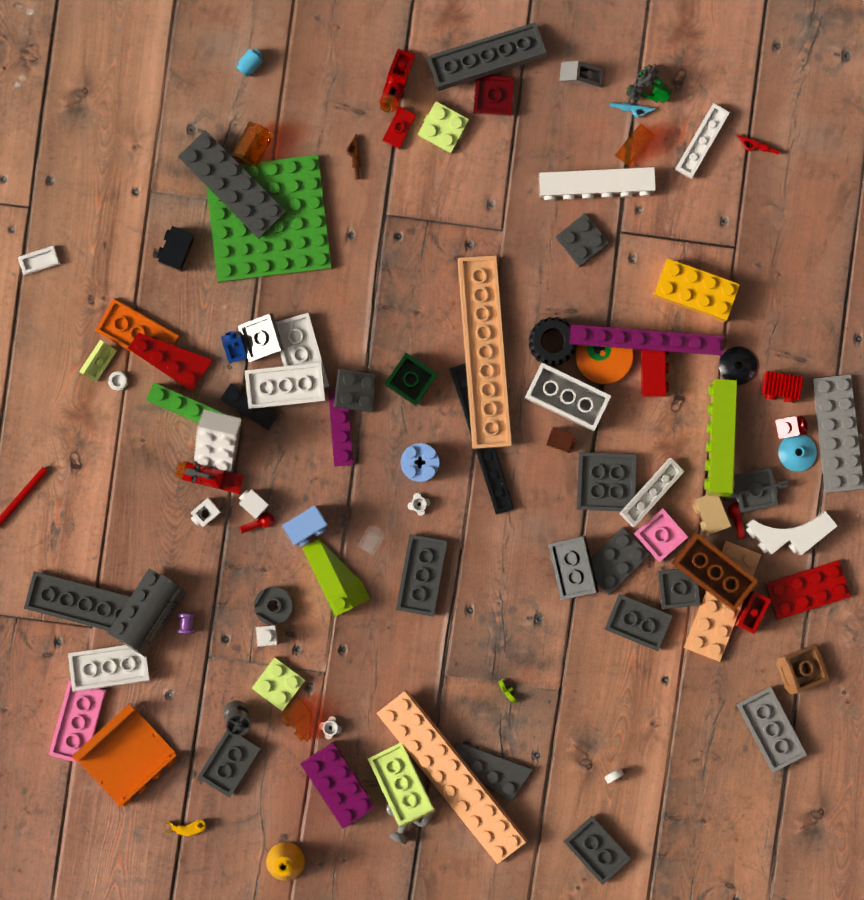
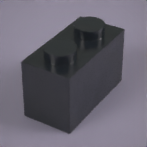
M174 226L171 227V230L168 229L164 236V240H166L163 248L160 247L157 254L158 262L181 272L195 239L194 234Z

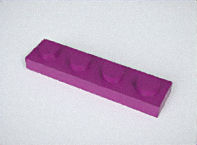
M328 390L334 467L353 465L349 410L333 407L335 390Z

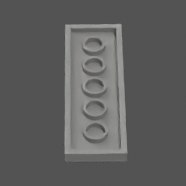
M851 375L812 379L825 493L864 489Z

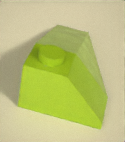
M320 539L302 547L335 617L370 600L362 581Z

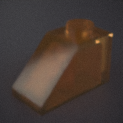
M640 123L615 156L626 166L630 167L656 135Z

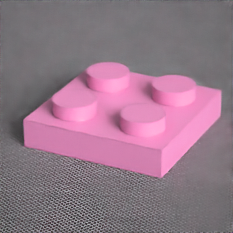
M663 508L633 533L658 562L662 561L688 538Z

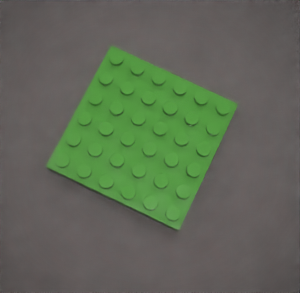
M318 155L239 164L286 211L260 239L207 187L218 282L332 269Z

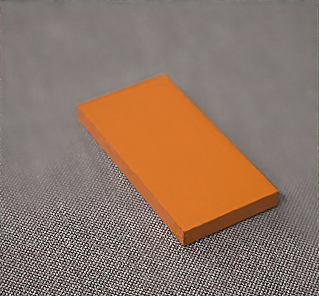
M113 298L95 329L97 333L125 349L128 348L137 333L174 346L181 337Z

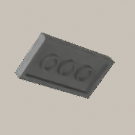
M409 535L396 610L434 617L447 541Z

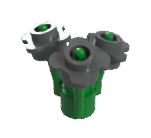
M649 64L639 71L636 77L638 81H635L632 85L630 84L626 89L629 102L631 99L637 101L639 96L651 99L656 103L659 100L665 103L670 98L672 90L656 76L659 72L656 68L657 65L653 64L651 66ZM650 84L654 86L652 90L654 95L641 92L642 86L647 87Z

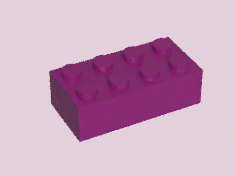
M334 741L301 762L300 765L342 829L375 808V803Z

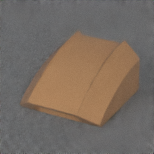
M817 643L777 658L776 667L780 672L784 688L790 694L800 693L830 680L828 666Z

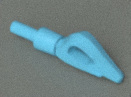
M610 102L609 106L619 108L621 111H631L637 118H641L655 110V108L631 105L624 102L622 104ZM643 110L645 113L638 115L637 111Z

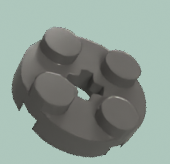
M268 587L260 591L256 596L254 602L257 617L265 624L277 625L289 618L293 609V601L289 593L284 589ZM277 601L278 610L274 609L271 611L270 605H268L269 602Z

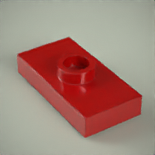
M399 106L382 141L400 149L416 114Z

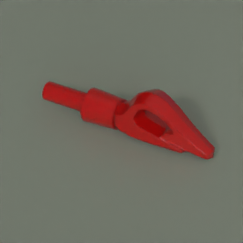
M737 134V137L747 151L759 149L763 152L769 151L777 155L780 153V150L769 147V144L760 143ZM745 143H750L752 147L748 148Z

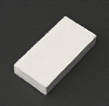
M54 245L18 257L24 276L61 264Z

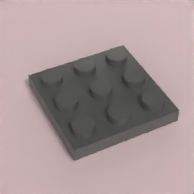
M579 452L577 510L621 512L635 496L637 454Z

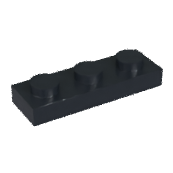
M230 383L220 398L268 431L279 416V414L268 407L248 409L247 393Z

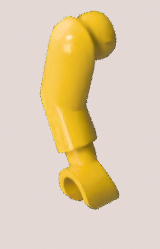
M201 819L187 826L179 824L176 826L171 822L164 823L170 824L172 827L170 831H164L165 833L176 832V834L191 837L206 829V823Z

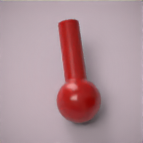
M737 503L731 504L728 508V514L734 519L738 538L744 539L746 534L741 519L743 512L740 513Z
M263 513L258 520L240 526L239 530L243 534L261 526L269 528L274 524V517L270 513Z

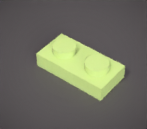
M100 340L79 372L97 382L117 350Z

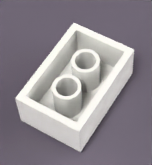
M203 410L197 430L194 463L231 472L237 454L241 418Z

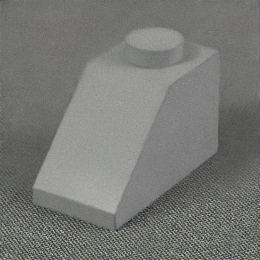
M581 61L561 62L559 81L571 85L602 88L604 69Z

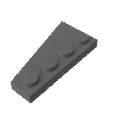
M457 742L454 747L481 782L509 801L513 800L533 770Z

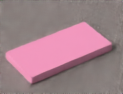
M69 680L49 755L76 762L72 755L95 735L107 690L100 688L72 692L71 680Z

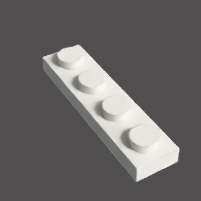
M715 103L712 104L675 168L676 171L692 179L730 112Z
M668 458L619 514L632 527H635L684 473V470L672 458Z

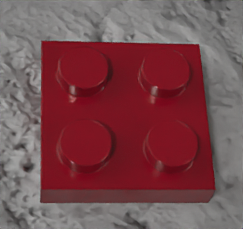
M488 75L476 79L473 114L511 116L514 77Z

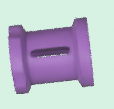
M178 614L180 628L177 630V633H195V630H193L195 614Z

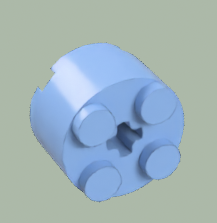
M423 443L413 444L403 452L401 468L410 480L426 482L437 473L439 457L431 446ZM418 458L426 461L422 468H418V465L414 464L415 461H418Z

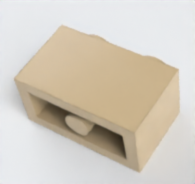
M706 494L694 499L695 504H692L695 514H699L702 522L699 523L703 533L707 532L708 535L731 527L719 496H707Z

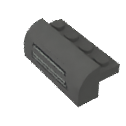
M149 568L108 631V634L146 657L187 592L169 578Z

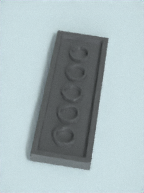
M536 22L427 56V61L438 91L545 58L547 57V51Z
M206 130L178 156L258 239L286 213Z
M34 571L24 609L109 631L130 599V596Z

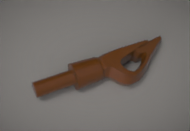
M356 134L347 147V154L353 158L352 168L355 170V180H360L359 168L361 164ZM352 144L355 146L353 153L350 152Z

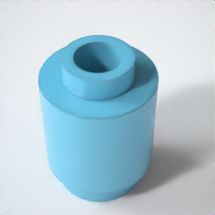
M255 48L253 51L248 49L238 61L239 64L236 68L248 77L263 63L261 59L263 55Z

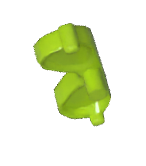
M501 679L498 682L500 688L507 698L515 704L519 699H515L510 694L514 689L512 687L507 689L503 682L504 679Z

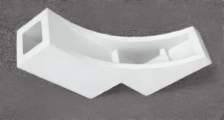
M826 511L821 512L803 525L787 529L771 528L755 520H750L745 524L747 526L746 532L752 539L756 538L759 541L758 547L764 554L768 552L771 555L787 542L790 543L788 547L794 554L802 555L837 527Z

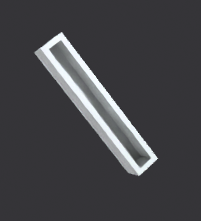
M654 167L539 173L540 198H544V201H554L556 197H563V200H574L575 196H582V199H593L596 195H601V198H613V195L618 194L621 197H632V194L639 193L641 197L651 196V193H654L656 190Z

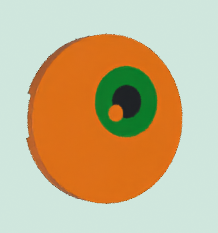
M577 345L575 360L579 371L589 381L597 384H612L622 379L629 371L633 361V350Z

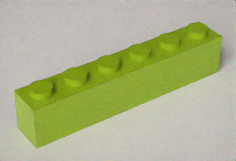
M714 379L712 385L709 384L708 396H711V403H708L707 415H710V422H707L706 432L710 433V439L706 441V452H709V459L705 461V471H708V478H705L704 490H707V496L731 497L733 494L737 380Z

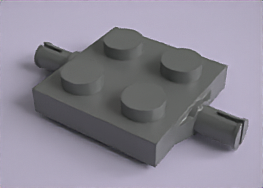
M771 468L733 475V494L731 497L723 498L724 501L735 498L738 502L740 513L777 506V491L789 488L788 484L781 486V484H786L788 481L776 482Z

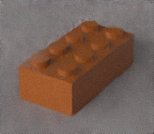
M694 533L671 563L734 612L758 582V580L698 533Z

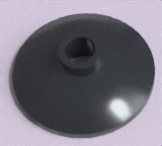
M733 347L726 350L719 360V371L723 379L737 380V385L749 382L757 370L755 356L743 347ZM736 362H741V369L736 368Z

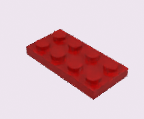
M839 560L765 583L777 620L851 597Z

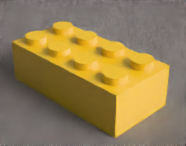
M667 258L653 297L726 322L740 284Z

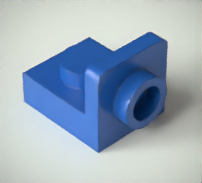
M230 331L221 337L229 363L247 358L239 331Z

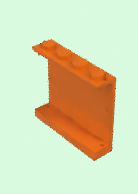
M129 703L75 752L72 758L84 767L117 803V807L120 808L122 805L126 807L133 801L132 796L136 792L139 794L148 787L146 783L150 779L156 780L162 774L160 770L164 766L170 767L176 761L174 757L177 753L134 706Z

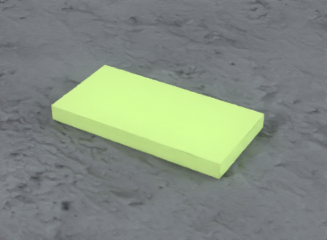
M398 743L368 758L400 828L435 811L410 756L402 743Z

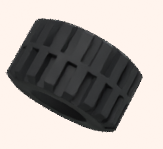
M547 317L540 320L530 333L529 349L532 356L538 362L540 361L550 366L561 365L567 362L576 350V345H569L571 324L567 323L565 319H559L560 317ZM551 330L558 331L564 338L563 348L556 353L546 351L541 342L543 335Z

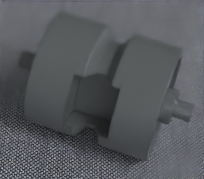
M241 701L229 702L223 710L226 730L233 736H242L251 727L248 707Z

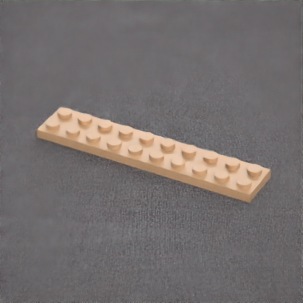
M497 257L458 258L472 449L511 447Z
M407 689L377 712V715L397 740L404 745L409 755L497 864L527 842L526 837Z

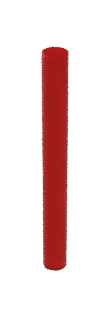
M42 466L0 515V527L47 474L48 470Z

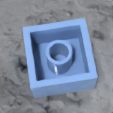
M314 505L282 525L294 546H303L311 541L309 537L312 535L319 536L326 532L325 527L328 526V523L318 507Z

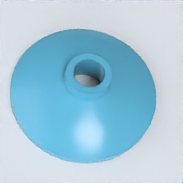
M798 435L784 438L779 446L778 455L784 467L791 471L800 472L813 465L816 460L817 449L811 438L806 435ZM796 449H801L802 454L800 456L795 454Z

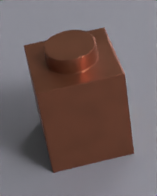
M552 427L546 446L568 453L569 449H574L577 440L573 439L575 434Z

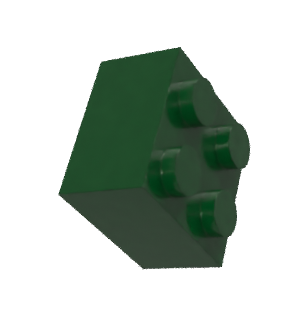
M405 353L384 385L417 407L438 374L408 353Z

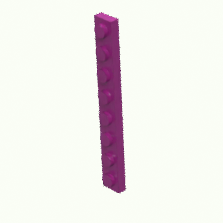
M571 325L569 345L722 356L724 336Z

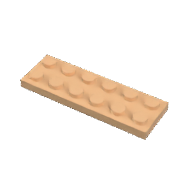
M728 541L724 542L721 549L724 555L751 576L754 575L762 554ZM705 591L683 648L720 662L743 602L734 612Z

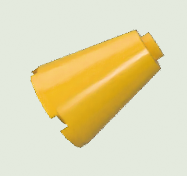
M281 842L269 851L266 860L267 868L271 875L278 880H293L303 871L305 856L296 844Z

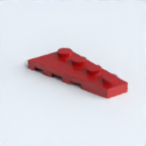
M137 333L127 348L191 392L213 361L212 359L141 333Z

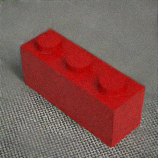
M641 350V397H665L666 393H669V381L666 382V374H669V362H665V355H668L669 352Z

